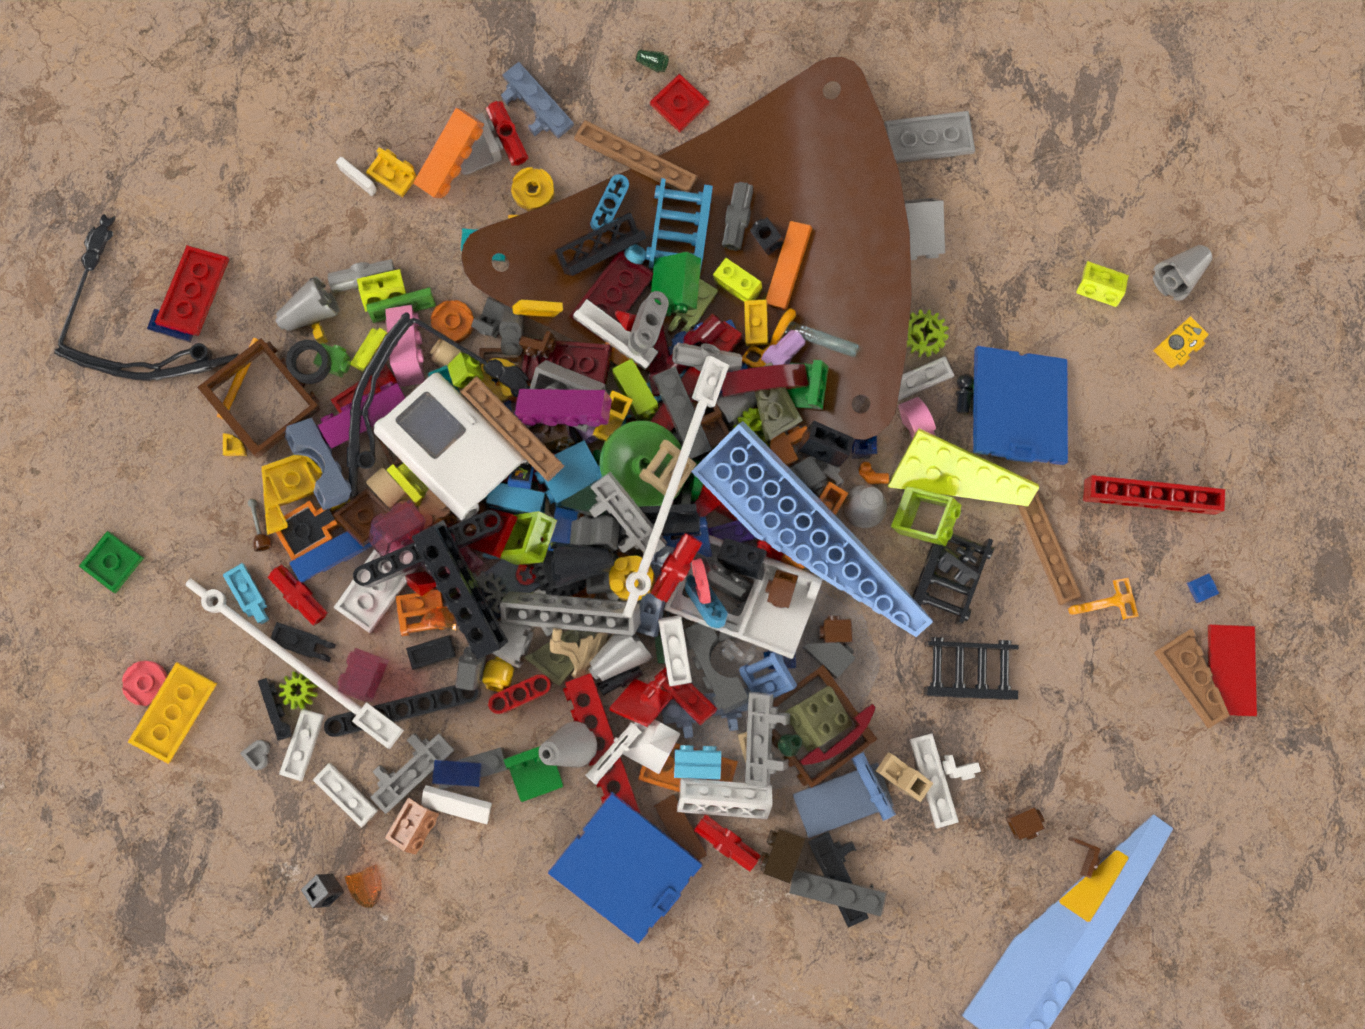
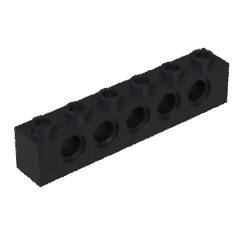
M444 520L412 536L416 550L420 552L425 561L426 569L432 574L438 591L442 593L446 600L448 610L453 613L459 630L464 634L469 643V648L475 654L477 660L501 649L508 643V640ZM434 546L437 547L439 553L435 551ZM445 567L449 569L450 574L446 571ZM456 587L461 591V594L457 592Z

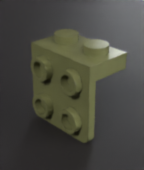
M830 686L825 687L785 711V713L790 714V724L795 729L801 743L808 752L823 745L852 726L851 719Z

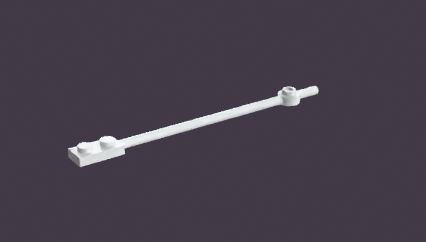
M712 356L706 357L692 395V399L698 401L640 567L638 572L631 573L626 579V588L630 595L622 615L628 618L632 617L639 595H644L650 590L651 580L647 572L706 406L715 407L729 367L728 364ZM636 579L639 582L638 587L634 586V582Z
M189 579L186 582V586L202 598L201 604L205 610L211 613L221 612L344 705L356 715L352 722L386 748L390 749L404 731L402 728L366 702L363 707H360L226 605L227 600L222 592L215 589L207 591L193 579ZM218 599L217 605L213 606V601Z

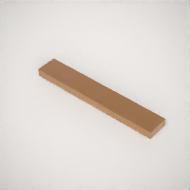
M584 120L574 136L575 141L661 183V178L666 179L665 186L674 190L690 192L697 181V175Z
M477 376L460 391L545 480L549 482L564 467L546 446Z
M1030 474L1023 476L1032 481ZM1036 492L1029 506L1017 505L1056 599L1059 605H1062L1082 596L1040 497Z

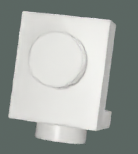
M953 755L944 756L943 768L946 775L949 774L950 778L961 777L962 780L975 778L974 773L981 772L977 762L956 767Z

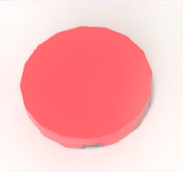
M698 558L692 561V572L696 582L695 587L700 603L708 604L711 602L707 575L702 559Z
M136 662L128 667L123 675V694L135 705L149 706L167 678L168 673L163 666L156 662Z

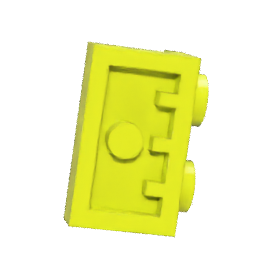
M1087 261L1076 293L1117 307L1126 292L1129 275Z
M372 328L351 361V366L364 372L387 332L381 328L378 330Z
M404 463L398 468L391 465L387 469L388 473L420 507L429 488Z

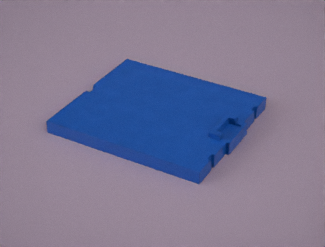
M977 346L974 349L973 453L983 455L991 453V456L1006 457V460L1032 463L1033 461L1047 463L1050 461L1051 464H1067V359L1030 353L1019 355L1017 351Z
M612 792L582 828L584 833L581 836L578 834L548 870V874L639 944L648 933L649 927L652 928L661 916L664 917L679 899L681 891L690 881V876L693 877L702 867V862Z

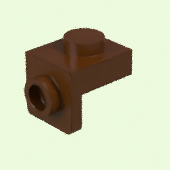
M546 331L542 342L522 336L519 345L528 356L536 357L539 355L548 358L550 352L552 353L556 347V340L552 332Z

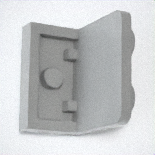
M483 112L475 115V118L484 123L483 133L473 143L470 156L464 159L460 166L463 175H468L502 160L500 150L503 149L498 137L494 138L492 131H495L490 118L485 119Z

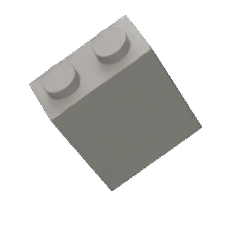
M937 198L904 200L910 231L911 260H916L917 256L926 255V258H938L939 254L945 253L943 200Z

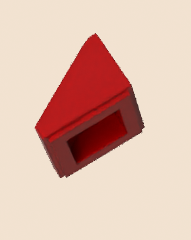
M618 310L615 311V316L623 328L631 332L636 315Z
M425 571L405 575L408 586L421 597L436 587L434 578Z

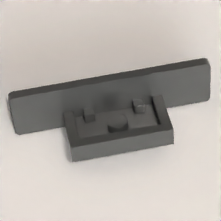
M699 552L696 553L693 560L702 559L709 585L739 602L747 601L753 583L742 578L738 573L723 567L719 562L713 561ZM691 562V563H690V564H691V568H690V570H689L688 573L691 574V575H693V572H692V562Z

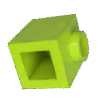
M460 352L447 365L453 386L464 389L476 376L481 381L484 379L480 362L465 353Z

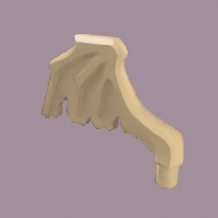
M553 628L552 639H550V651L555 654L566 655L570 658L574 665L572 676L576 679L590 674L588 670L591 667L590 661L614 634L612 633L607 639V633L597 632L594 637L588 635L586 638H582L578 646L576 642L562 641V629Z

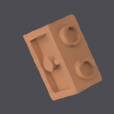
M408 797L385 839L404 852L416 855L423 847L428 833L435 826L439 814Z

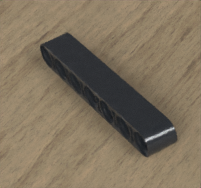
M489 510L448 527V530L455 536V543L461 549L498 533L503 528L504 522L497 512ZM492 516L497 517V524L494 527H488V518ZM472 525L476 526L475 535L467 536L466 529ZM411 543L357 567L353 572V580L360 586L370 588L425 564V561L420 552L416 550L414 543ZM434 546L435 551L439 553L437 547ZM406 553H412L413 560L409 564H404L403 557ZM390 562L392 565L391 570L388 573H383V564ZM369 571L370 579L363 583L361 575L363 572Z
M455 685L374 705L373 707L377 710L383 709L386 712V717L392 722L397 723L474 703L480 698L481 689L478 686L475 689V695L467 699L464 695L465 689L456 688ZM446 692H450L453 696L452 702L448 705L442 701V696ZM425 697L431 702L427 710H423L420 706L421 700ZM402 703L408 706V712L404 716H401L398 712V708ZM353 712L332 716L324 723V731L331 737H342L364 730L356 727L354 722H352L356 716ZM336 720L341 723V730L338 733L332 730V724Z

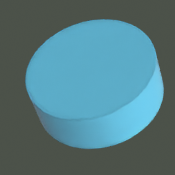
M634 244L625 249L624 255L629 261L635 264H642L646 258V251L641 246Z

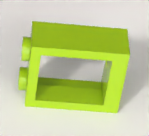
M631 358L612 369L614 381L622 395L633 399L630 409L638 421H651L658 411V403Z
M906 486L891 528L900 535L946 546L948 540L952 537L953 527L956 519L960 516L962 505L953 497ZM921 501L946 507L936 535L911 529Z
M540 511L516 514L515 516L518 519L500 558L514 565L543 562L557 520Z

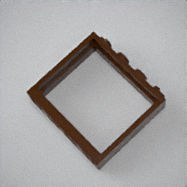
M262 338L197 387L257 459L285 438L287 426L307 420L321 410L317 405L320 402L312 391L310 393L305 391L303 387L306 384L292 376L287 369L286 360L284 358L279 360L275 355L278 350L270 341L265 343ZM265 352L309 407L258 446L213 391Z
M824 665L798 682L795 689L780 695L773 701V707L779 706L818 677L825 687L830 686L851 719L855 728L858 726L853 719L858 714L857 710ZM867 726L861 734L862 741L811 778L777 729H772V744L776 749L781 748L785 753L783 759H789L788 766L796 768L799 773L796 777L804 787L808 785L809 788H813L878 740Z

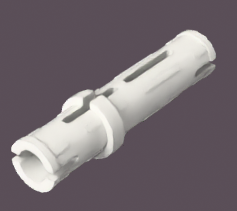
M630 723L619 738L616 737L613 740V745L586 776L597 785L598 781L624 751L627 752L629 750L628 747L642 731L633 723Z

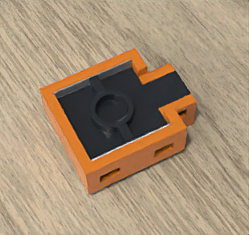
M308 501L284 515L288 526L283 530L277 531L276 534L292 561L334 538L331 532L341 527V525L333 517L334 513L330 508L326 510L322 508L317 509L313 502Z

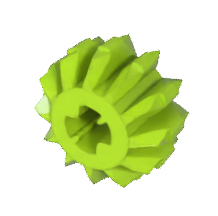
M296 671L292 672V678L289 676L284 677L287 684L279 685L280 688L285 689L284 692L279 693V697H286L283 701L284 705L291 703V709H296L298 705L300 709H305L306 703L309 705L314 703L310 697L318 696V693L313 692V689L319 686L315 683L311 684V680L301 673L299 675ZM296 686H301V695L295 694L297 692Z

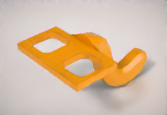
M790 308L784 313L767 348L761 350L754 345L750 346L743 355L742 362L753 368L766 365L761 360L763 354L771 345H776L782 339L786 328L794 320L796 311ZM750 351L761 355L758 362H753L746 358Z
M1129 578L1113 580L1116 593L1112 597L1073 605L1068 608L1069 614L1076 615L1116 606L1120 608L1123 620L1139 617ZM1120 581L1125 583L1126 594H1122L1120 591ZM1125 603H1130L1133 612L1132 616L1127 615Z

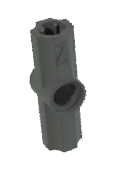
M735 183L731 205L727 207L726 229L722 245L729 250H741L745 228L749 225L751 215L750 204L754 188L748 183Z

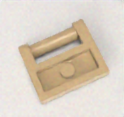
M667 440L662 441L659 446L660 449L651 463L639 475L643 481L650 483L664 496L681 450ZM670 454L672 459L658 478L654 473L665 456ZM689 457L675 496L696 466V463Z

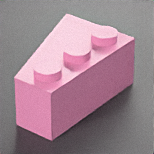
M412 305L385 309L387 333L405 312L410 314V319L416 318L420 320L419 314L414 313ZM415 323L409 327L390 355V365L400 387L422 384L425 381L424 357L422 349H420L422 337L417 328L419 325Z

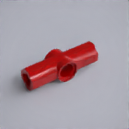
M494 101L490 103L485 110L511 165L519 166L524 164L529 157L503 102ZM505 131L512 132L509 136L502 135Z
M684 533L673 553H670L661 567L662 572L650 590L652 595L661 601L668 602L678 583L682 582L691 568L690 563L701 547L702 542Z
M281 564L270 572L267 578L283 593V598L295 610L298 609L310 624L315 626L326 617L328 611L312 596V591L304 583L298 581L284 565Z
M706 814L694 829L696 833L713 844L716 850L727 858H732L749 872L761 857L759 853L742 842L739 836L728 828H723Z

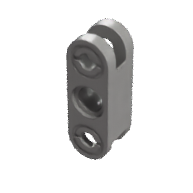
M658 291L652 292L639 307L627 343L630 352L636 356H643L657 342L669 305L668 299L663 293ZM655 299L659 300L661 305H658V303L655 302Z

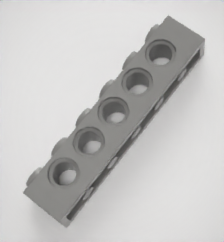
M509 591L500 602L501 623L634 635L641 624L640 603H636L632 617L628 618L622 615L627 603L626 601Z

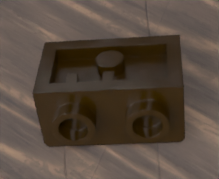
M535 423L533 426L525 425L550 452L565 450L575 444L573 437L570 435L569 426L566 424H557L556 426H548L544 423Z

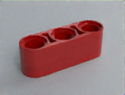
M535 675L492 695L488 701L489 709L495 714H505L548 694L552 689V682L545 675ZM537 680H546L547 687L544 691L536 689L535 684ZM519 688H523L526 691V697L522 701H518L515 698V692ZM501 697L505 700V707L498 711L494 707V702L497 698Z

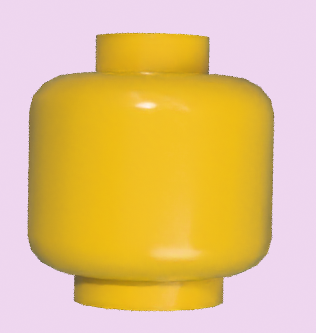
M499 657L487 661L482 676V681L486 688L495 692L509 688L514 667Z

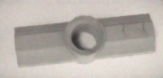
M392 259L372 264L360 262L353 264L350 269L328 273L327 278L332 293L353 288L359 290L358 278L394 271L395 267Z
M677 343L673 349L672 360L674 363L693 366L699 371L702 370L707 356H712L728 364L727 373L738 371L742 367L741 354L720 351L717 347L710 344H702L699 347Z

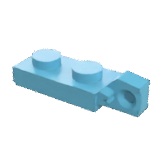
M241 563L224 573L223 577L243 612L248 617L254 616L257 623L263 624L267 622L269 618L264 611L267 607L266 601L245 564Z

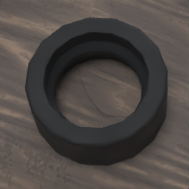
M314 340L298 341L291 346L286 357L289 372L295 379L305 384L321 382L331 370L330 354L323 345ZM305 350H315L322 359L320 368L313 374L301 373L296 366L298 356Z

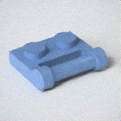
M775 652L770 653V656L751 665L746 664L739 669L740 675L751 692L773 694L774 698L795 689L797 686L783 662V656ZM771 665L776 669L757 679L753 676V673Z

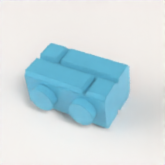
M680 745V750L675 749L674 778L720 779L721 751H717V746H703V750H694L693 745Z

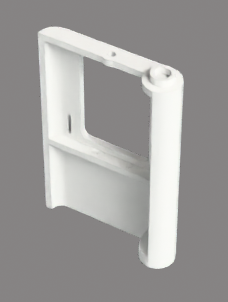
M709 535L712 557L708 558L718 562L717 555L723 540ZM766 556L763 562L765 571L763 580L752 578L754 584L742 614L734 616L728 613L726 619L728 622L723 627H710L692 600L682 595L686 579L690 575L689 573L682 582L678 583L664 610L793 659L823 579L815 574ZM777 569L798 575L789 608H778L773 606L772 603L767 602L769 596L768 593H765L768 580L773 581Z

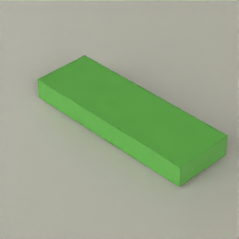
M429 287L370 303L366 307L372 322L376 323L386 320L385 309L412 305L413 311L416 312L435 307L436 303Z

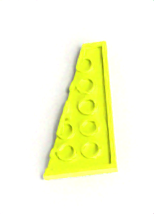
M918 428L888 484L890 488L906 489L907 486L936 494L1029 506L1039 489V484Z

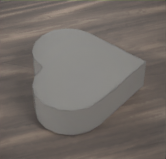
M257 740L240 754L252 769L262 770L268 764L267 755L270 751V745L264 740Z

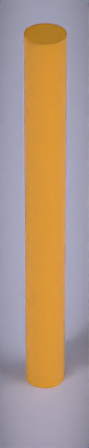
M253 337L249 347L259 339ZM251 363L236 373L223 401L228 410L231 408ZM218 413L216 417L223 419Z

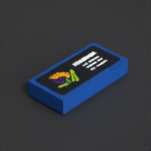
M528 461L521 463L509 474L508 486L531 489L534 467Z

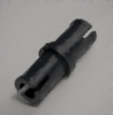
M638 665L600 683L598 682L597 685L601 689L600 691L603 696L621 686L624 688L626 683L643 676V673Z

